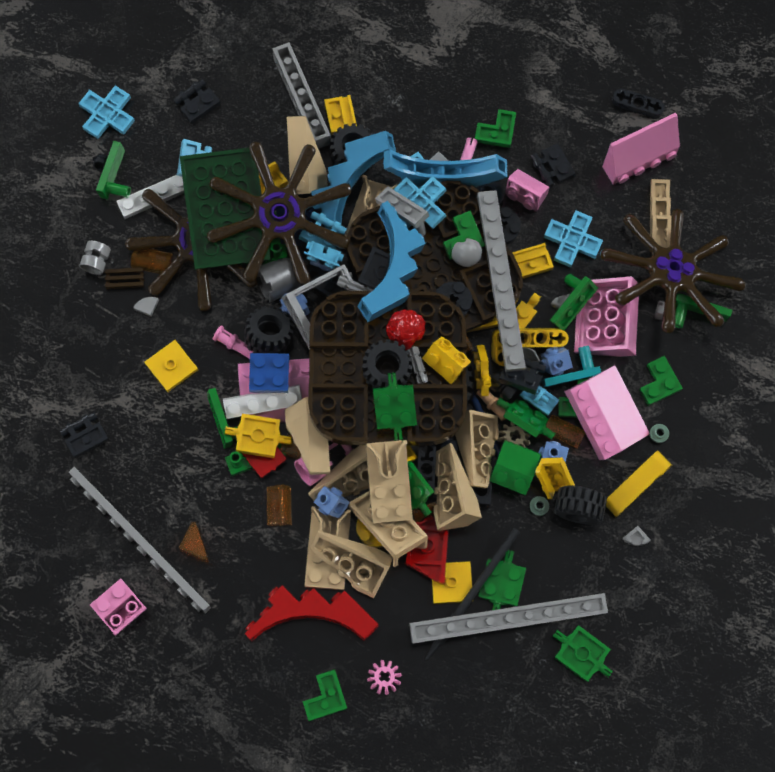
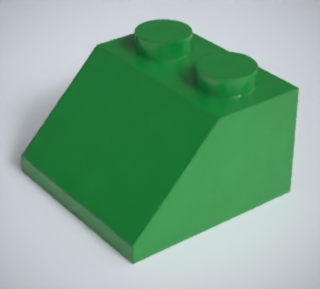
M504 440L489 481L526 495L541 454Z

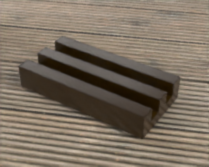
M143 268L105 269L106 289L144 288ZM140 280V282L110 283V281Z

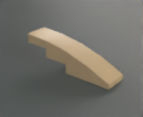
M651 179L650 236L658 245L667 248L670 247L671 234L670 180Z

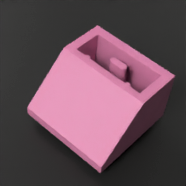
M517 169L508 178L505 194L511 200H517L522 203L525 208L533 209L537 212L548 194L549 186Z
M119 579L90 604L115 636L147 609L122 579Z

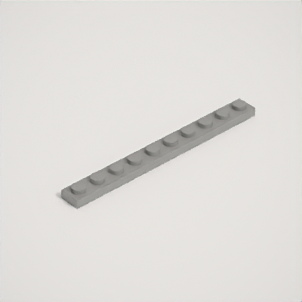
M497 191L478 192L477 199L505 372L523 371L526 366Z
M73 467L69 471L72 476L71 482L77 488L81 485L85 490L83 494L90 501L94 499L98 503L96 507L102 514L108 513L112 517L110 522L117 529L121 527L125 531L123 535L130 542L134 540L139 545L137 547L139 552L143 556L148 554L152 558L150 563L157 570L161 568L165 572L163 576L171 584L175 582L179 586L178 592L184 598L189 596L193 600L191 605L198 612L202 610L206 614L211 609L210 605L102 494Z
M605 593L414 622L409 623L412 643L605 614L608 613Z

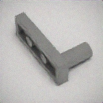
M390 187L385 188L375 198L376 203L380 206L388 201L391 206L395 207L400 219L416 228L422 236L426 234L424 221L429 217L428 211Z

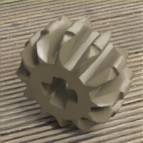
M510 422V427L504 424V430L499 431V435L502 436L498 438L500 443H504V440H507L522 447L530 445L528 439L531 437V434L525 433V430L515 426L512 422ZM513 435L517 436L516 441L511 440Z

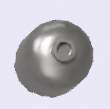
M280 258L263 264L257 274V277H260L262 282L259 287L269 302L281 298L301 285L296 279L290 258Z

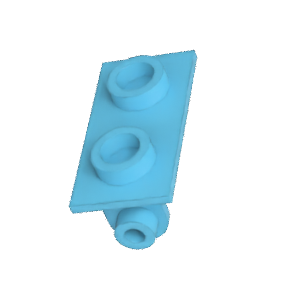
M308 241L306 249H309L308 253L304 251V254L307 255L306 259L316 263L318 260L325 262L324 266L332 269L340 267L337 262H342L344 257L341 251L328 247L325 254L323 253L324 245L315 241Z

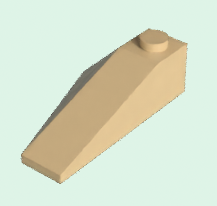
M306 116L287 117L290 178L303 147L310 144L316 149L315 155L296 189V193L310 194L311 191L327 187V170Z
M305 397L285 409L286 428L291 433L293 442L298 447L301 458L310 475L330 474L329 443L314 427L309 414L308 397Z
M467 410L464 422L455 434L470 485L486 489L489 485L492 470L491 458L495 456L496 451L493 449L494 443L498 440L499 436L498 416Z
M449 443L436 451L435 475L438 476V484L434 490V494L437 495L434 516L437 530L439 531L469 526L482 518L478 499L453 444Z
M359 445L330 471V474H327L308 493L313 501H315L318 493L324 486L331 489L332 487L338 488L343 492V497L351 494L355 496L360 494V491L369 489L366 445Z
M321 531L317 532L310 547L323 561L331 564L341 577L344 576L351 582L353 588L372 598L375 597L393 559L392 555L375 547Z

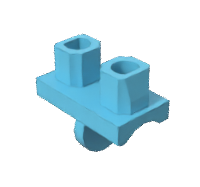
M541 386L538 387L535 395L522 391L520 397L547 416L559 402V399Z

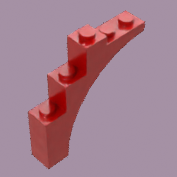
M282 585L280 588L275 587L269 593L270 598L268 601L272 607H266L260 614L261 618L257 622L252 621L246 627L247 632L245 635L252 642L264 631L277 624L295 619L312 618L337 623L353 631L365 641L378 628L379 624L345 590L341 594L338 592L331 599L332 603L329 604L314 588L311 591L307 589L300 596L301 601L299 602Z

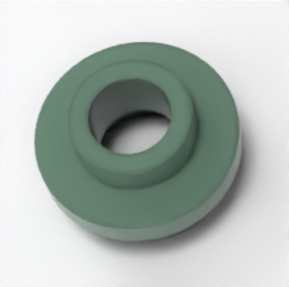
M655 424L650 429V437L656 443H663L669 437V430L663 424ZM657 430H661L663 435L659 436Z
M537 496L531 500L530 510L534 515L543 516L549 510V502L546 498ZM537 503H542V504H543V508H542V509L537 508L536 504H537Z

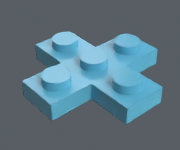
M114 86L105 99L89 90L79 102L81 108L92 114L82 126L83 130L99 139L108 126H111L124 135L135 121L132 116L122 111L131 98L130 94Z
M433 176L420 189L407 177L394 189L428 211L429 217L425 222L432 229L446 217V214L434 203L447 190Z
M575 210L569 226L551 219L544 238L560 244L554 261L572 267L578 252L594 259L596 258L603 240L586 233L593 217Z

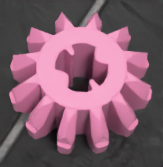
M381 660L380 668L374 663L373 667L376 671H368L374 677H369L367 680L368 682H375L370 687L372 690L377 686L379 687L377 694H380L382 689H385V695H388L389 687L395 692L396 688L393 684H401L395 678H400L402 675L401 673L394 674L399 667L396 665L391 669L392 661H389L388 665L384 666V660ZM381 673L384 675L389 674L388 682L385 680L381 682L379 680L381 679Z

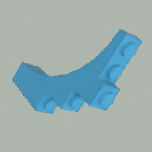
M383 131L345 143L346 150H344V155L348 161L328 167L329 174L327 177L331 186L311 191L312 196L343 183L349 184L352 189L360 176L370 166L384 158V151L392 150L396 152L393 135ZM348 196L313 206V208L325 214L326 218L342 223V214Z
M392 150L384 151V169L401 177L402 181L407 177L417 187L424 185L432 176L439 182L449 180L461 181L462 184L470 187L471 185L478 187L507 178V160L497 154L470 160L436 161L414 158Z
M388 201L381 204L377 213L385 226L389 238V267L383 281L372 292L363 297L357 306L367 322L406 302L410 293L408 287L403 282L412 278L418 269L415 260L410 257L420 253L426 244L424 237L418 233L416 228L408 230L406 223L397 215L395 207L391 206Z

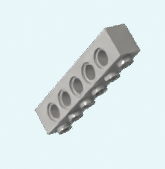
M290 43L272 48L273 59L298 116H306L318 149L330 145L331 135Z

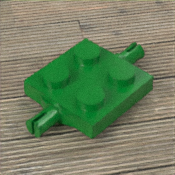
M391 373L387 374L389 385L384 388L373 389L377 429H394V440L398 441L397 433H399V440L403 439L401 428L417 425L413 385L402 386L397 384L396 373H392V381Z
M501 397L497 401L496 405L506 410L504 418L534 437L543 434L552 440L556 434L546 427L549 419L546 418L545 414L532 409L527 402L516 399L513 403L509 404Z
M409 461L408 472L412 511L419 508L427 517L432 511L425 503L428 497L434 493V490L412 461Z
M508 550L506 552L504 561L499 562L480 589L479 598L493 603L492 610H498L501 606L505 605L518 607L526 568L512 563L514 551L510 552ZM488 559V560H487L486 567H487V565L489 564V562L491 561V559Z
M579 625L568 636H565L557 629L553 637L559 640L562 645L560 651L555 656L556 660L586 682L598 670L607 677L611 675L613 670L603 664L605 657L611 650L609 647Z

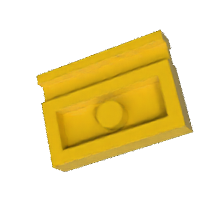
M350 95L343 98L341 96L324 100L331 136L334 132L337 133L339 127L343 129L345 124L352 126V123H356Z
M545 243L512 252L520 267L522 278L547 272L554 268Z

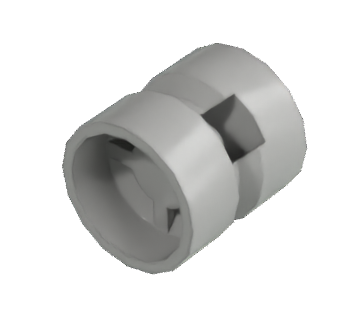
M88 241L84 250L86 255L82 256L79 267L86 272L102 275L106 266L104 261L108 259L111 251L110 247L101 242Z

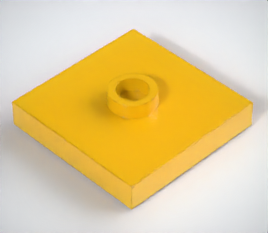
M176 340L144 362L167 392L198 371L197 366Z
M470 561L446 563L445 585L432 580L433 604L460 603L463 601L472 588Z

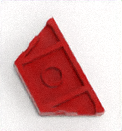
M430 516L422 522H416L428 535L427 548H414L407 552L406 565L437 583L445 585L449 529L437 530L435 516Z

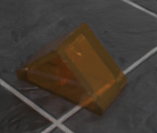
M192 522L179 549L181 552L207 563L209 560L196 522Z

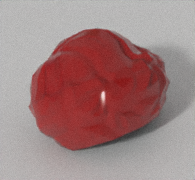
M404 309L392 314L386 325L387 336L393 342L398 341L399 346L403 344L405 350H409L415 341L422 339L425 333V321L414 310Z

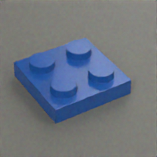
M250 353L249 393H288L289 354Z

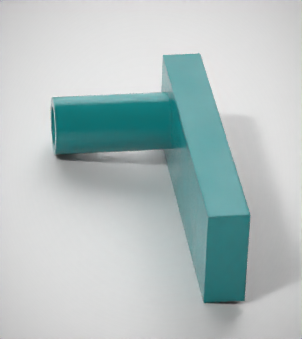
M590 347L578 348L583 370L541 380L543 388L592 377L601 373L600 366L594 367Z

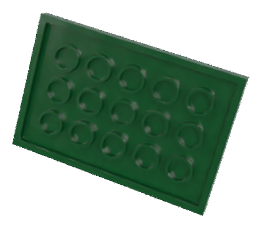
M249 148L179 156L195 270L249 263L263 236L259 228L248 229L216 243H211L207 239V233L210 230L249 219L254 214V208L250 204L213 190L210 187V180L213 177H219L254 196H261L259 172ZM269 248L263 261L271 260Z

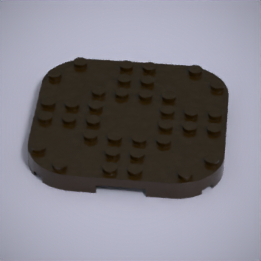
M449 180L440 182L447 191L434 203L446 214V217L434 229L424 221L426 234L423 237L426 244L420 253L410 257L415 260L418 269L412 278L403 283L406 284L409 291L436 292L441 285L447 282L464 283L472 295L471 308L464 317L467 332L497 320L485 246L481 247V259L472 267H464L455 263L453 259L449 260L442 244L444 241L459 236L452 218L471 211L484 241L477 193L480 191L472 185L470 187L462 184L461 181ZM380 206L360 214L353 221L347 233L349 245L346 248V253L357 279H359L373 247L390 254L389 238L385 226L377 213ZM413 226L408 228L409 231L414 229ZM506 245L516 305L521 294L523 278L512 251H509ZM450 297V301L456 305L458 299Z
M369 291L337 292L326 297V300L315 308L310 321L308 405L311 421L324 438L341 445H366L365 443L397 441L394 440V429H377L372 385L368 386L366 379L363 378L362 364L367 349L370 350V346L373 343L377 345V342L380 340L386 343V339H389L386 333V325L395 312L405 309L414 310L425 321V333L422 339L415 341L412 347L416 346L419 348V357L421 356L422 358L433 342L440 337L449 340L457 350L466 355L465 318L460 308L451 302L450 298L436 292L409 291L410 295L405 303L370 322H367L357 307L360 300L369 294ZM387 358L379 360L375 365L379 372L386 375L399 370L397 363ZM424 360L422 362L425 368L424 374L428 378L427 383L417 384L416 374H414L412 369L409 381L407 380L406 385H413L417 425L401 428L402 440H407L406 446L437 445L447 441L458 432L464 422L467 410L466 368H464L452 384L445 380Z

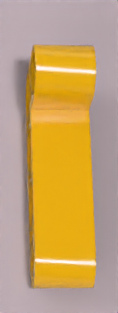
M519 328L520 333H524L525 336L522 341V347H563L568 343V334L558 328ZM496 329L492 333L491 357L495 363L504 366V360H498L502 347L498 339L499 329ZM542 333V334H543V339H542V341L537 342V341H536V336H537V334ZM561 335V338L557 340L550 338V336L557 337Z
M656 451L607 498L606 507L617 517L657 478L661 477L672 464L659 451Z

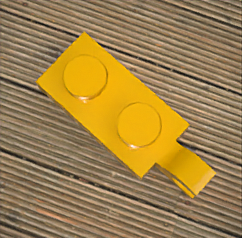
M536 293L531 296L527 304L521 301L516 308L519 328H526L537 314L534 307L538 304L541 297Z

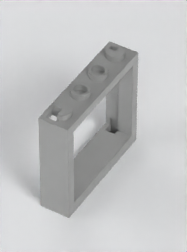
M345 264L282 297L308 348L310 323L296 297L335 276H338V278L340 276L346 277L349 281L350 279L353 280L352 273L348 271Z

